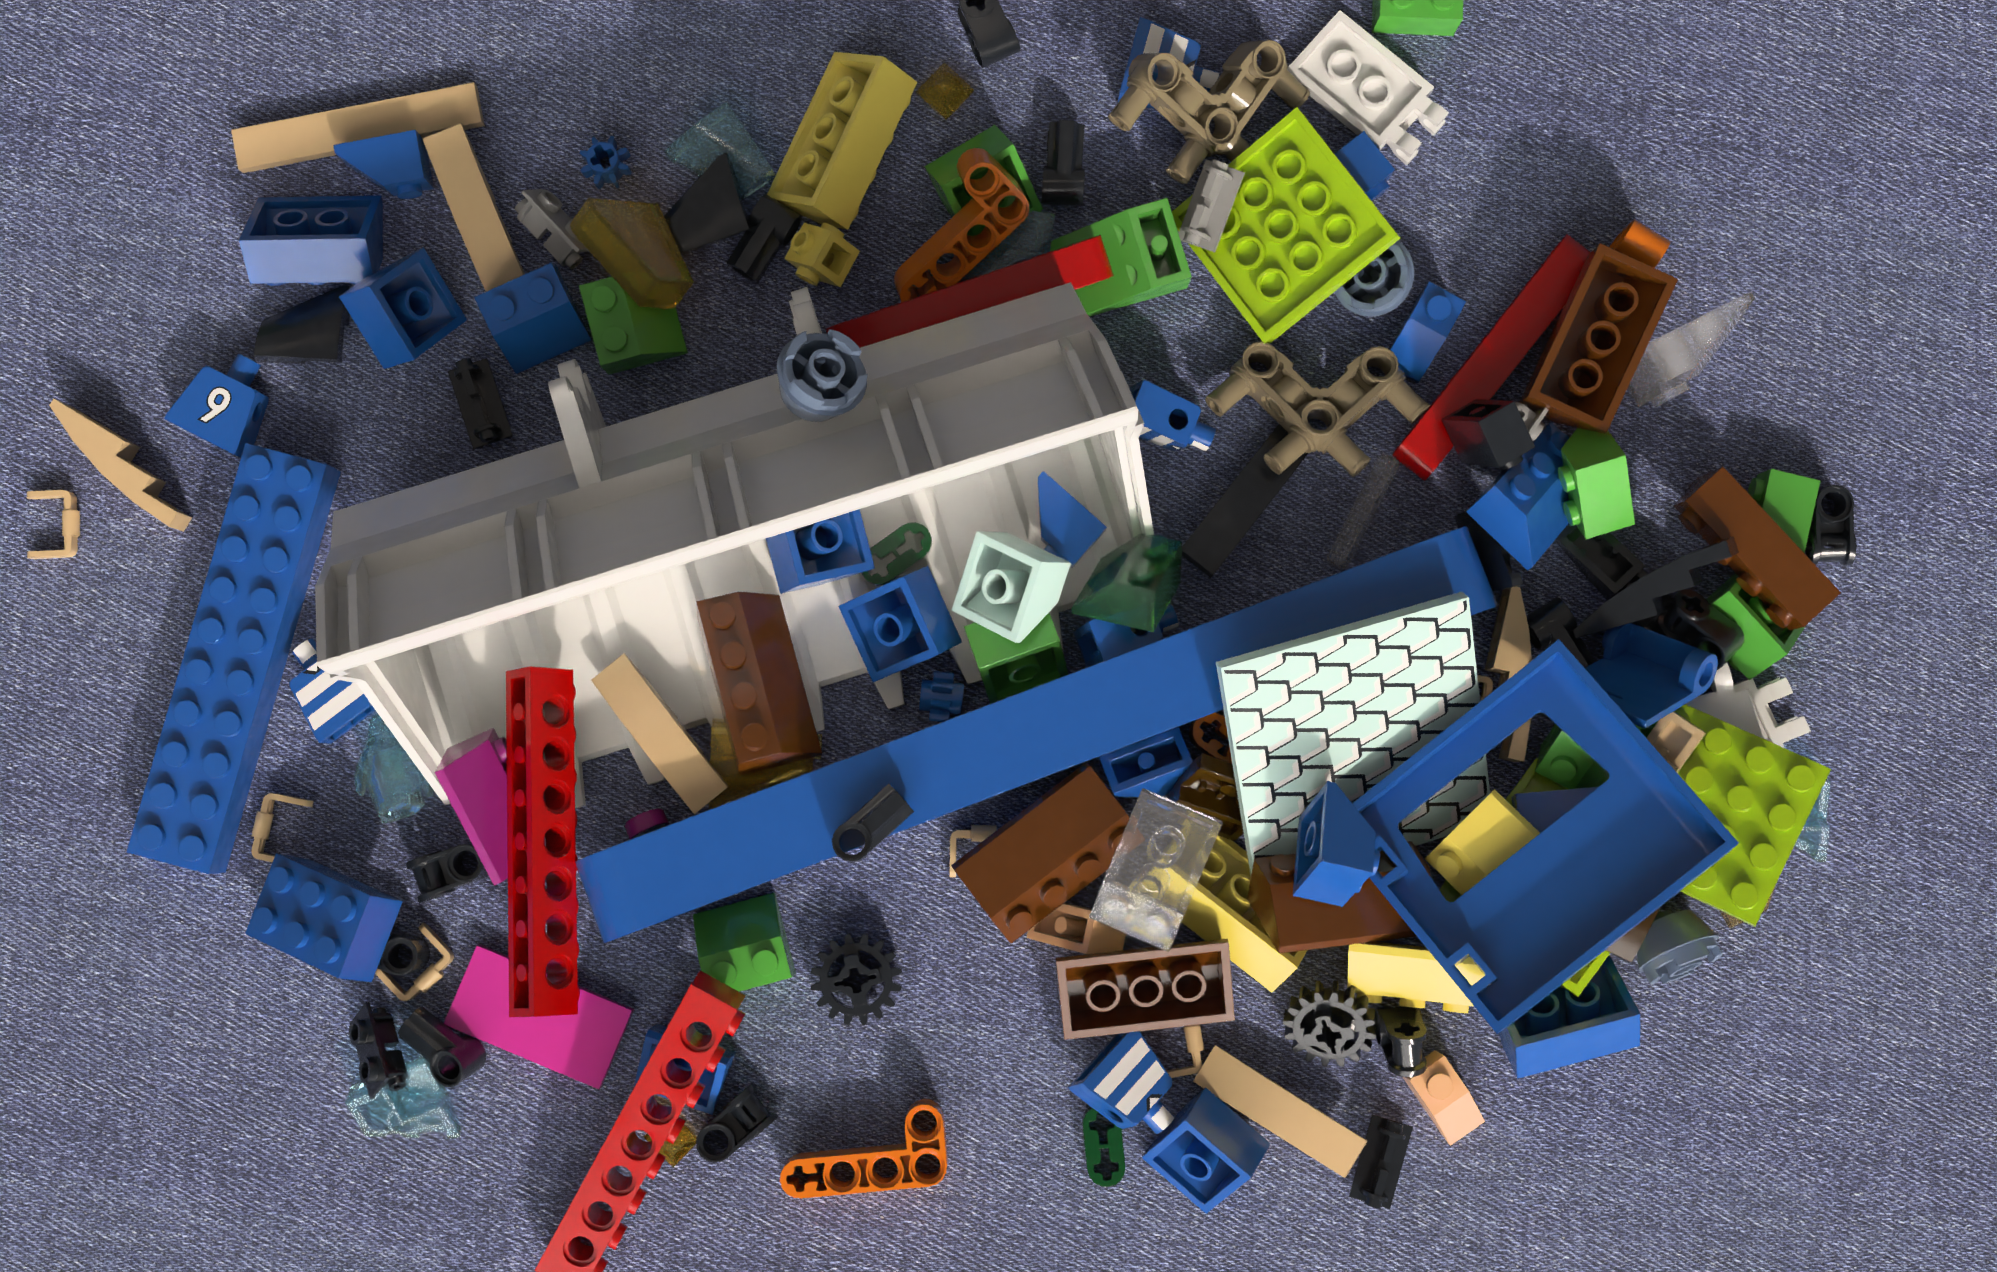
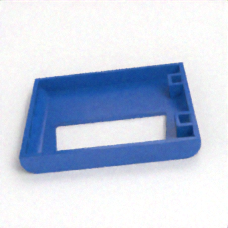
M1559 639L1353 802V805L1376 832L1375 849L1379 850V852L1383 851L1395 865V868L1384 877L1377 871L1374 876L1369 878L1496 1034H1499L1739 844ZM1540 712L1544 713L1608 772L1609 779L1457 900L1448 902L1398 828L1399 823L1534 715ZM1468 957L1474 961L1485 975L1473 985L1468 982L1456 967Z

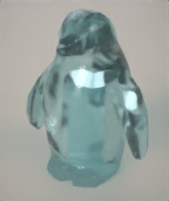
M378 713L373 715L368 726L363 752L356 765L354 780L356 793L359 796H364L367 788L381 822L386 824L418 813L425 805L422 791L425 796L432 797L434 790Z

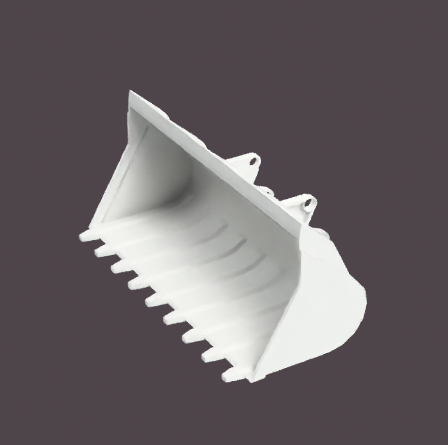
M1071 282L861 347L862 352L859 357L865 367L866 374L868 373L867 388L863 399L849 412L823 422L807 421L793 414L781 398L778 376L774 374L606 427L587 374H582L576 359L558 364L560 378L548 381L549 391L564 440L333 512L331 549L315 585L317 665L325 672L330 673V678L356 683L444 805L451 803L434 772L447 748L491 728L495 729L499 738H506V671L529 666L573 669V684L576 689L574 699V726L576 729L574 756L577 773L575 808L585 806L582 762L629 748L648 785L666 780L591 681V679L623 653L628 656L678 717L677 720L685 730L709 723L728 760L734 759L697 619L696 601L738 591L780 596L816 732L825 730L821 687L868 673L838 606L881 586L869 583L860 573L822 585L780 594L766 538L858 509L861 512L870 548L904 524L916 522L924 525L932 537L930 553L896 579L923 567H929L962 640V643L952 647L949 651L969 685L982 680L964 626L972 624L973 621L951 610L976 531L1007 532L1044 549L1047 545L1041 541L1038 476L1044 471L1107 527L1103 535L1073 568H1069L1059 601L1049 612L1059 636L1062 650L1059 612L1103 598L1107 599L1114 612L1139 604L1138 587L1161 580L1138 439L1144 426V421L1106 338L1086 313ZM805 287L792 291L791 296L793 300H790L789 304L794 317L793 324L796 334L799 335L806 331V334L822 333L808 288ZM910 531L904 534L906 543L896 551L899 555L911 548L916 553L920 552L923 549L920 542L925 538L922 533L913 535ZM893 553L882 560L876 555L873 556L875 569L868 571L871 576L875 573L880 574L881 577L888 574L886 566L896 557ZM1130 625L1132 632H1136L1135 628ZM901 671L874 682L888 709L905 705Z

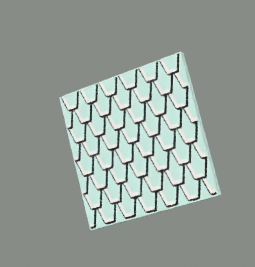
M1464 592L1216 662L1250 875L1252 874L1254 858L1271 857L1278 854H1296L1299 817L1327 781L1336 783L1352 803L1355 802L1480 702L1469 597ZM1486 754L1399 823L1398 828L1406 841H1412L1416 846L1448 836L1490 794Z

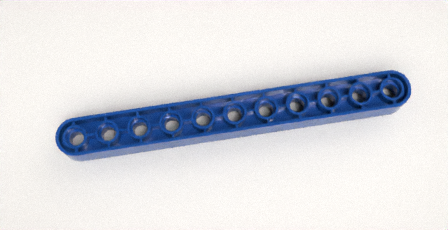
M1462 527L582 858L575 862L603 943L837 856L832 846V838L836 829L849 820L888 783L914 810V813L890 834L893 835L1224 710L1216 666L1218 661L1459 592H1464L1469 597L1471 616L1494 608L1498 604L1468 527ZM848 830L840 839V847L843 852H848L865 845V837L858 830Z

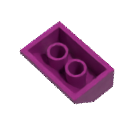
M491 728L447 748L434 773L493 885H497L508 878L506 738H499L495 729Z

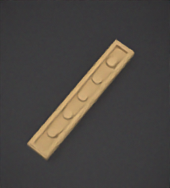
M473 82L232 129L231 132L238 170L242 173L334 156L336 154L333 145L410 130H416L422 138H425L462 123L465 130L485 125L478 88Z

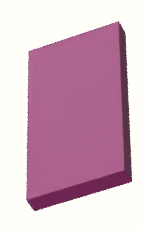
M477 945L444 1024L584 1084L600 1089L634 1009L579 986L580 997L577 1015L509 1017V956L483 945Z

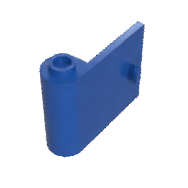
M1628 623L1606 630L1602 640V647L1604 648L1603 658L1587 666L1585 669L1634 725L1645 729L1703 694L1714 680L1718 659L1715 654Z

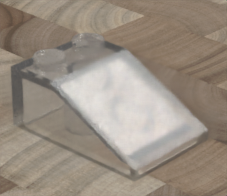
M1751 291L1648 343L1628 386L1638 408L1649 402H1652L1653 406L1657 408L1690 389L1687 382L1703 371L1754 301L1755 297Z
M1143 788L1102 882L1089 918L1170 952L1223 821Z

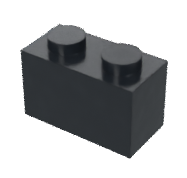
M1475 399L1441 419L1462 464L1479 465L1480 468L1497 467L1499 470H1506L1522 462V455L1535 447L1514 401Z

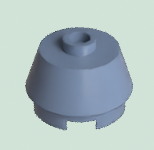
M1400 241L1395 242L1335 291V295L1340 303L1349 311L1368 317L1380 316L1397 308L1408 296L1414 281V263L1409 251Z
M829 330L827 334H806V331L789 341L781 350L777 360L780 395L786 407L799 418L811 422L827 421L854 409L865 395L868 373L866 374L865 367L859 357L862 351L858 345L846 335L835 330Z
M1691 909L1675 913L1672 910L1660 912L1656 915L1637 952L1638 970L1645 973L1650 985L1657 983L1659 979H1661L1663 984L1688 976L1694 973V969L1702 964L1701 959L1707 957L1710 963L1715 962L1722 956V952L1716 942L1719 936Z

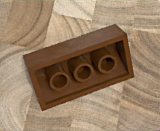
M1600 243L1588 255L1519 403L1524 404L1532 411L1546 407L1549 410L1544 417L1556 423L1604 434L1607 433L1678 279Z
M1723 466L1698 477L1673 505L1680 513L1678 518L1684 527L1694 534L1699 533L1709 545L1734 536L1739 553L1718 562L1722 565L1728 564L1739 576L1737 582L1740 587L1749 595L1759 597L1768 607L1766 609L1767 615L1779 627H1787L1788 630L1805 627L1841 593Z
M738 591L696 601L697 619L738 776L822 755L780 596Z
M1085 762L951 866L1010 944H1012L1146 839L1095 771Z
M1407 841L1431 877L1429 865L1413 842ZM1380 851L1377 871L1384 877L1395 868V865L1383 851ZM1278 854L1271 857L1254 858L1247 900L1278 953L1417 937L1370 878L1363 883L1360 892L1355 893L1341 907L1293 896L1296 854Z
M1228 938L1056 958L1057 987L1064 1040L1235 1021Z

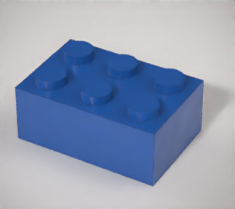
M276 853L245 934L334 977L372 982L403 901L310 859Z

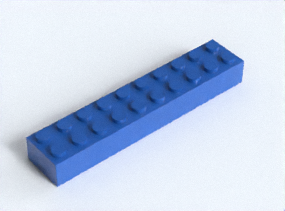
M245 443L127 853L205 874L226 873L341 471L324 463Z

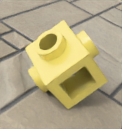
M823 222L821 227L803 223L801 229L792 238L791 247L784 259L798 268L795 272L796 276L811 285L817 286L819 281L841 287L860 251L843 239V232L830 224Z

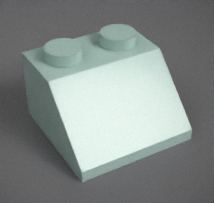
M976 531L951 611L1015 643H1020L1058 603L1071 562L1007 532Z

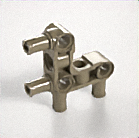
M1272 40L1246 41L1241 43L1223 64L1222 68L1224 71L1209 92L1192 77L1193 71L1170 53H1144L1132 60L1129 67V77L1127 78L1128 89L1108 115V118L1121 130L1130 131L1148 104L1153 106L1184 135L1186 142L1166 168V172L1179 183L1187 184L1206 156L1210 157L1214 154L1225 155L1232 162L1251 146L1240 136L1241 131L1270 90L1274 91L1291 109L1302 106L1308 99L1310 90L1288 70L1284 49L1279 43ZM1259 52L1262 58L1260 67L1257 65V55ZM1154 64H1156L1158 68V77L1156 81L1153 80L1151 75L1152 67ZM1213 118L1215 123V130L1211 135L1209 130V123Z
M1255 342L1245 349L1242 358L1231 367L1229 371L1230 376L1206 396L1205 399L1208 407L1216 415L1222 417L1245 395H1249L1288 432V435L1264 455V461L1276 474L1280 475L1305 452L1311 453L1317 450L1323 454L1328 452L1353 478L1368 465L1371 458L1346 435L1349 427L1379 400L1384 401L1387 399L1411 424L1422 417L1430 406L1404 381L1406 376L1398 367L1397 357L1388 348L1381 346L1370 348L1347 365L1344 374L1328 389L1324 387L1319 389L1318 387L1312 388L1293 370V363L1285 355L1276 350L1271 344H1264L1263 342ZM1260 362L1268 370L1266 372H1257L1249 364ZM1378 367L1384 372L1385 376H1373L1367 368ZM1308 420H1321L1327 429L1316 430L1309 425Z

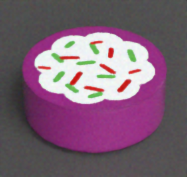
M656 808L631 818L625 823L624 827L631 840L668 826L669 822L664 810Z

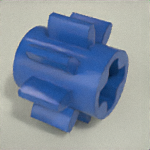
M610 136L607 142H599L595 137H592L593 145L589 150H580L579 152L581 157L588 163V165L580 169L581 173L585 178L595 175L594 184L597 189H601L604 183H612L616 188H619L618 180L623 174L631 175L632 173L630 168L623 163L624 160L631 156L628 149L621 148L616 151L617 141L614 136ZM608 157L611 166L603 169L601 159Z
M934 671L933 680L922 679L919 710L929 711V720L936 722L950 720V714L961 715L964 683H955L954 673Z

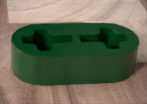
M916 522L904 524L870 548L872 557L876 555L880 560L886 558L891 553L894 554L896 559L886 566L888 574L884 577H881L878 573L871 576L867 571L862 573L863 577L869 583L876 586L892 582L930 553L932 537L929 530L924 525ZM910 531L913 535H918L919 533L924 535L925 538L920 542L923 548L920 552L916 553L911 548L899 555L896 551L906 543L904 537L906 532Z
M1090 1106L1085 1111L1082 1119L1087 1171L1095 1184L1101 1187L1114 1186L1122 1180L1125 1174L1122 1129L1114 1124L1107 1126V1141H1099L1097 1128L1089 1127V1122L1095 1121L1097 1118L1096 1113L1099 1112ZM1108 1148L1110 1161L1118 1162V1167L1111 1169V1176L1103 1177L1101 1170H1094V1165L1101 1163L1100 1149Z

